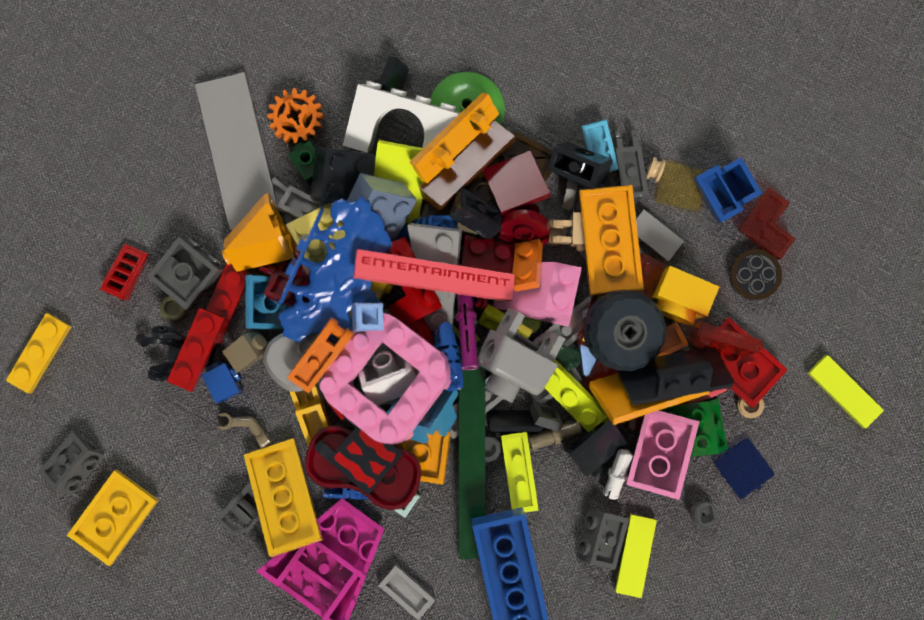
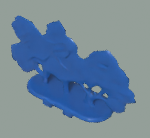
M364 197L354 202H348L343 199L335 201L331 206V217L334 224L322 231L318 227L324 212V208L321 206L309 235L303 234L296 248L301 253L298 259L293 258L287 268L285 274L290 276L278 303V305L283 304L288 291L295 294L297 302L294 306L282 311L279 315L281 326L284 328V337L300 343L314 333L319 334L331 317L337 320L338 325L343 329L348 328L352 331L353 327L348 312L352 310V305L355 303H380L376 293L370 288L372 285L371 281L353 278L357 249L385 253L392 246L389 234L384 230V222L381 215L371 211V204ZM338 221L344 222V225L340 227L336 224ZM344 230L346 232V235L341 239L329 238V235L334 236V231ZM314 239L324 241L327 248L325 259L319 263L304 257L311 240ZM329 242L335 243V249L330 248ZM300 264L310 268V284L308 286L292 284ZM302 295L310 299L309 303L303 302ZM331 333L327 339L335 344L339 338Z

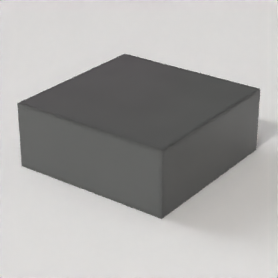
M536 401L531 405L530 412L535 425L554 431L559 430L563 423L557 408Z

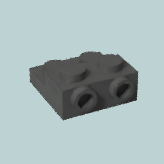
M178 236L148 274L147 278L183 308L190 310L203 292L211 288L224 269L220 266L222 261L210 252L206 255L200 250L202 244L191 236L188 239Z

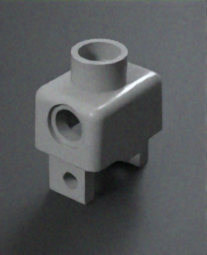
M508 308L497 330L490 329L477 360L478 365L492 372L484 388L513 403L520 388L533 395L542 393L558 367L553 361L565 338L548 331L537 353L528 349L525 343L514 337L525 315Z

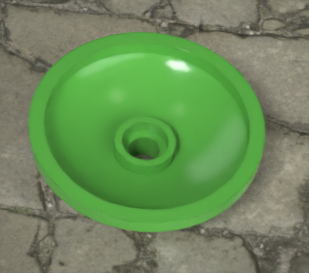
M460 72L448 76L437 85L430 98L432 99L430 104L441 106V102L456 106L455 111L461 113L465 109L462 106L464 102L472 103L483 92L489 94L494 106L498 110L499 115L494 120L502 125L505 114L504 100L498 87L487 77L474 72Z

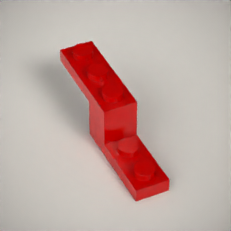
M405 237L391 242V248L384 253L417 259ZM401 285L406 296L388 307L391 314L432 346H435L433 334L424 318L443 307L434 290Z
M226 264L207 309L199 308L167 382L194 392L215 343L221 344L245 292L246 275H252L251 272L246 270L236 272L232 264Z

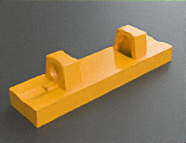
M482 92L409 162L421 181L428 184L443 168L449 169L455 163L452 159L479 133L485 134L491 128L489 124L499 115V112L489 94Z

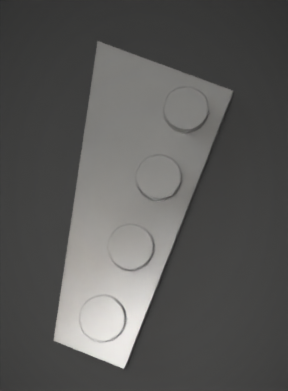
M415 223L407 225L411 248L417 259L459 265L462 229ZM434 291L443 307L424 318L430 330L434 331L445 321L451 323L454 330L456 294Z

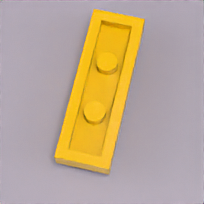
M46 313L6 381L26 393H32L72 326Z

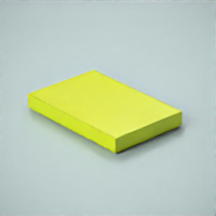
M379 140L374 176L404 183L417 200L405 222L409 224L412 220L420 218L423 198L419 188L425 183L421 181L409 162L423 148Z

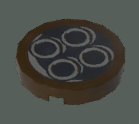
M752 249L741 253L734 259L729 270V280L732 288L738 295L748 300L768 298L777 291L781 284L782 270L780 263L774 255L765 250Z

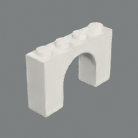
M366 81V85L358 84L343 146L366 153L371 152L381 119L389 111L400 108L414 113L421 121L425 135L422 148H425L460 112L455 111L456 106L441 102V106L430 104L432 99L416 95V99L406 97L407 92L395 88H391V92L381 89V84Z

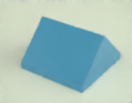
M246 275L247 329L284 330L281 326L279 315L290 307L283 304L278 305V302L267 298L263 294L270 282V277Z

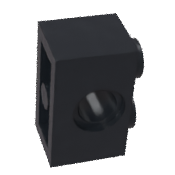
M567 141L554 145L547 170L594 189L606 183L613 159Z

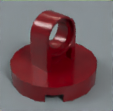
M532 204L506 213L501 218L502 230L499 237L504 243L510 245L539 239L544 246L549 241L551 226L549 221L539 214L538 205Z

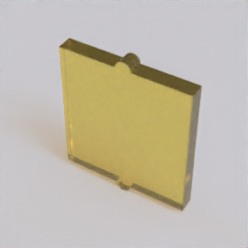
M666 161L663 173L658 181L659 187L655 202L699 212L703 196L693 179L707 170Z

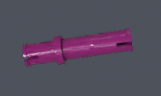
M456 294L458 305L456 321L459 322L462 370H475L479 368L475 333L477 313L474 312L472 296Z

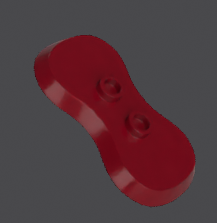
M328 426L320 429L312 438L305 456V470L310 479L319 486L356 490L365 495L375 505L386 510L401 509L407 506L414 498L421 480V465L418 459L408 450L396 447L404 455L372 492L367 495L314 449L315 445L322 440L336 451L352 431L341 426Z

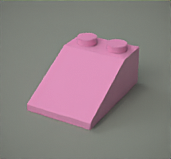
M542 262L539 288L517 292L513 289V300L511 302L494 300L493 307L503 313H506L509 308L525 315L526 318L569 327L581 267L558 262Z
M659 410L646 414L626 485L679 500L699 421Z

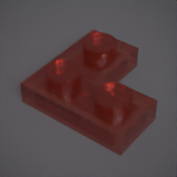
M771 188L766 189L737 231L763 250L774 255L777 260L782 259L796 240L794 236L776 224L790 202Z

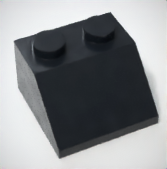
M605 419L590 432L587 431L564 452L586 477L590 474L594 477L605 468L603 464L609 458L615 460L618 450L624 449L623 447L627 442L610 419Z

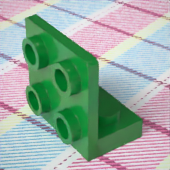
M719 398L670 406L660 410L699 421L690 457L719 454L728 450Z

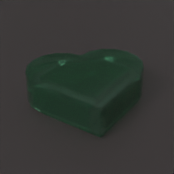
M563 343L555 359L568 371L581 363V354L575 347H566Z

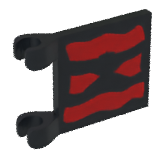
M344 416L356 428L340 447L334 451L321 440L315 445L314 449L364 493L369 495L404 454L392 444L380 443L372 439Z

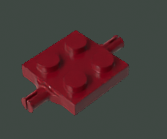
M465 235L462 242L460 266L512 274L515 245L494 240L495 236L491 239H486L485 237L478 238ZM477 297L476 307L486 308L487 299Z
M294 251V258L298 259L300 253ZM293 258L280 261L276 266L271 264L259 266V271L271 275L270 282L263 293L267 298L279 303L290 278L285 273ZM300 264L292 284L308 286L310 284V268ZM288 291L283 305L293 307L297 300L295 294ZM302 295L303 302L309 303L310 299Z

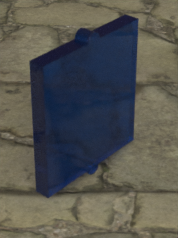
M748 437L733 448L728 447L727 452L713 462L740 500L755 489L760 490L761 485L775 475Z

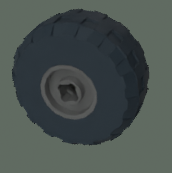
M628 290L609 292L598 298L586 314L583 324L585 344L593 357L609 368L619 371H634L643 368L658 356L664 345L666 333L664 315L654 301L641 293Z

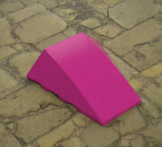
M340 499L317 519L323 540L274 556L256 571L315 612L322 620H349L384 532L383 527L344 499Z

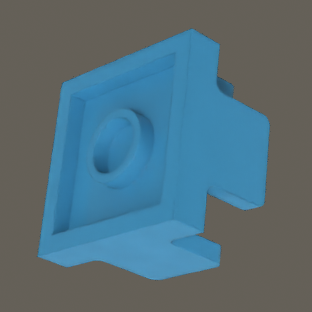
M444 389L413 430L415 434L410 439L427 444L429 440L427 434L433 435L436 429L441 436H446L457 418L453 402L458 396V392L445 391ZM401 397L396 398V400L388 410L387 414H389L392 411V409L395 407V405L398 403Z

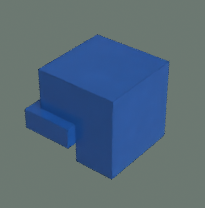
M742 157L724 166L722 169L717 165L693 179L703 200L719 224L742 212L744 204L763 194Z

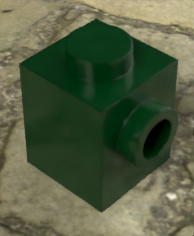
M310 141L307 143L301 142L292 148V152L288 156L307 184L310 185L313 179L316 149Z

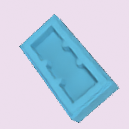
M607 119L581 126L586 149L613 159L609 172L618 170Z

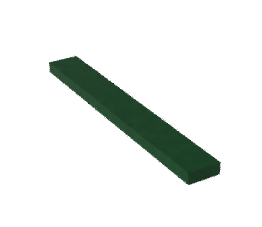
M458 348L459 356L461 358V348ZM477 348V357L481 351V348ZM480 365L475 370H462L463 388L458 390L459 559H479L471 519L485 516V368Z

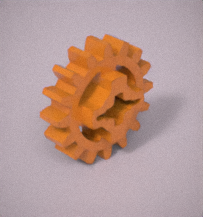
M293 88L292 94H288L286 90H283V98L275 96L277 104H269V108L273 113L267 115L270 121H274L269 127L271 130H277L275 136L278 139L284 136L286 144L293 139L295 145L299 144L300 139L307 143L309 135L316 138L317 134L314 130L316 128H323L318 120L324 119L323 113L319 112L323 109L321 104H315L316 97L312 95L308 98V92L305 89L301 94H298L296 88ZM294 101L303 102L305 104L299 105L296 104ZM292 109H294L295 112L298 113V121L300 125H298L297 122L294 121V113ZM312 119L310 125L306 128L308 120ZM292 128L297 130V132L294 133L286 130Z

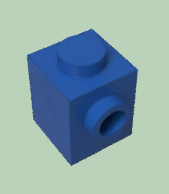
M218 361L208 366V372L201 375L215 403H222L244 391L239 381L242 379L240 372L236 373L230 363L222 364L221 361Z

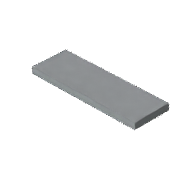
M245 72L195 84L230 231L238 225L264 194L269 193L276 208L278 206Z

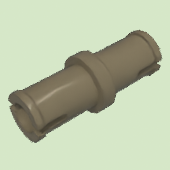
M573 419L562 424L558 431L546 429L527 436L532 451H535L553 443L554 445L561 444L560 441L582 435L579 422Z

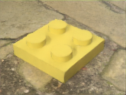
M333 203L322 206L324 212L318 224L321 231L334 224L331 217V206ZM320 208L286 224V229L296 246H298L303 234L309 235ZM338 221L336 225L340 227L344 224L341 221ZM344 230L334 231V236L329 235V238L341 239L346 235V232ZM318 239L311 240L304 257L315 263L322 262L327 255L324 241ZM329 242L330 248L335 249V243Z

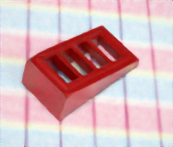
M124 244L99 290L129 301L149 254ZM128 254H131L139 259L137 262H134L126 257ZM123 263L134 267L132 272L122 268ZM119 272L129 276L127 281L118 277ZM117 282L124 286L120 290L118 288L113 287L114 283Z

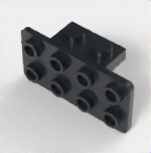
M714 347L657 356L647 366L634 371L616 370L626 395L633 405L730 388L734 383V379L722 357Z

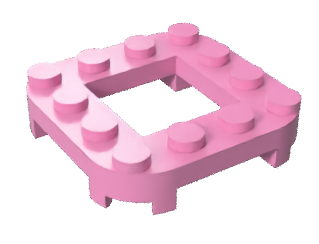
M383 313V330L354 332L349 342L324 373L320 389L326 400L372 439L380 443L397 444L409 440L415 434L413 430L444 389H448L451 383V369L448 362L449 359L443 352L428 343L402 323L401 320ZM382 342L420 371L389 414L352 384Z

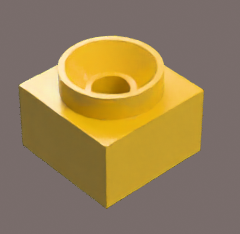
M668 266L659 272L649 298L656 302L657 307L661 309L665 317L686 325H693L695 319L708 316L719 286Z

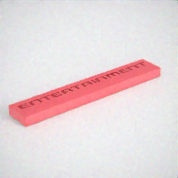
M359 249L356 251L353 278L506 302L513 300L515 274Z

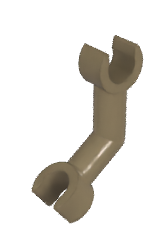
M228 413L218 415L229 419L228 425L219 426V429L229 430L232 427H248L261 448H265L273 443L254 417L232 416Z

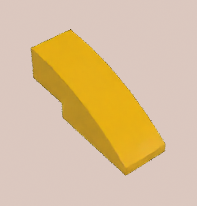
M317 383L310 393L306 391H289L308 447L312 438L320 429L331 426Z

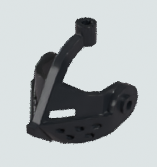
M155 326L152 328L151 334L153 336L146 337L140 333L136 336L135 341L142 347H147L149 344L170 346L168 358L165 362L150 367L148 371L149 379L165 381L172 371L186 337L175 329L166 326Z

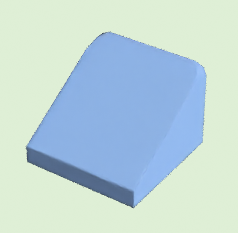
M383 303L353 304V332L383 330Z
M580 344L578 345L581 375L589 376L596 358L589 352L588 347Z

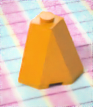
M269 193L264 194L224 239L223 258L228 265H233L236 272L294 258L292 238Z

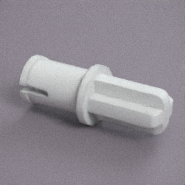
M627 449L618 450L613 466L608 470L609 477L603 489V494L607 496L609 491H611L610 499L619 498L623 483L629 477L627 472L633 458L631 451Z

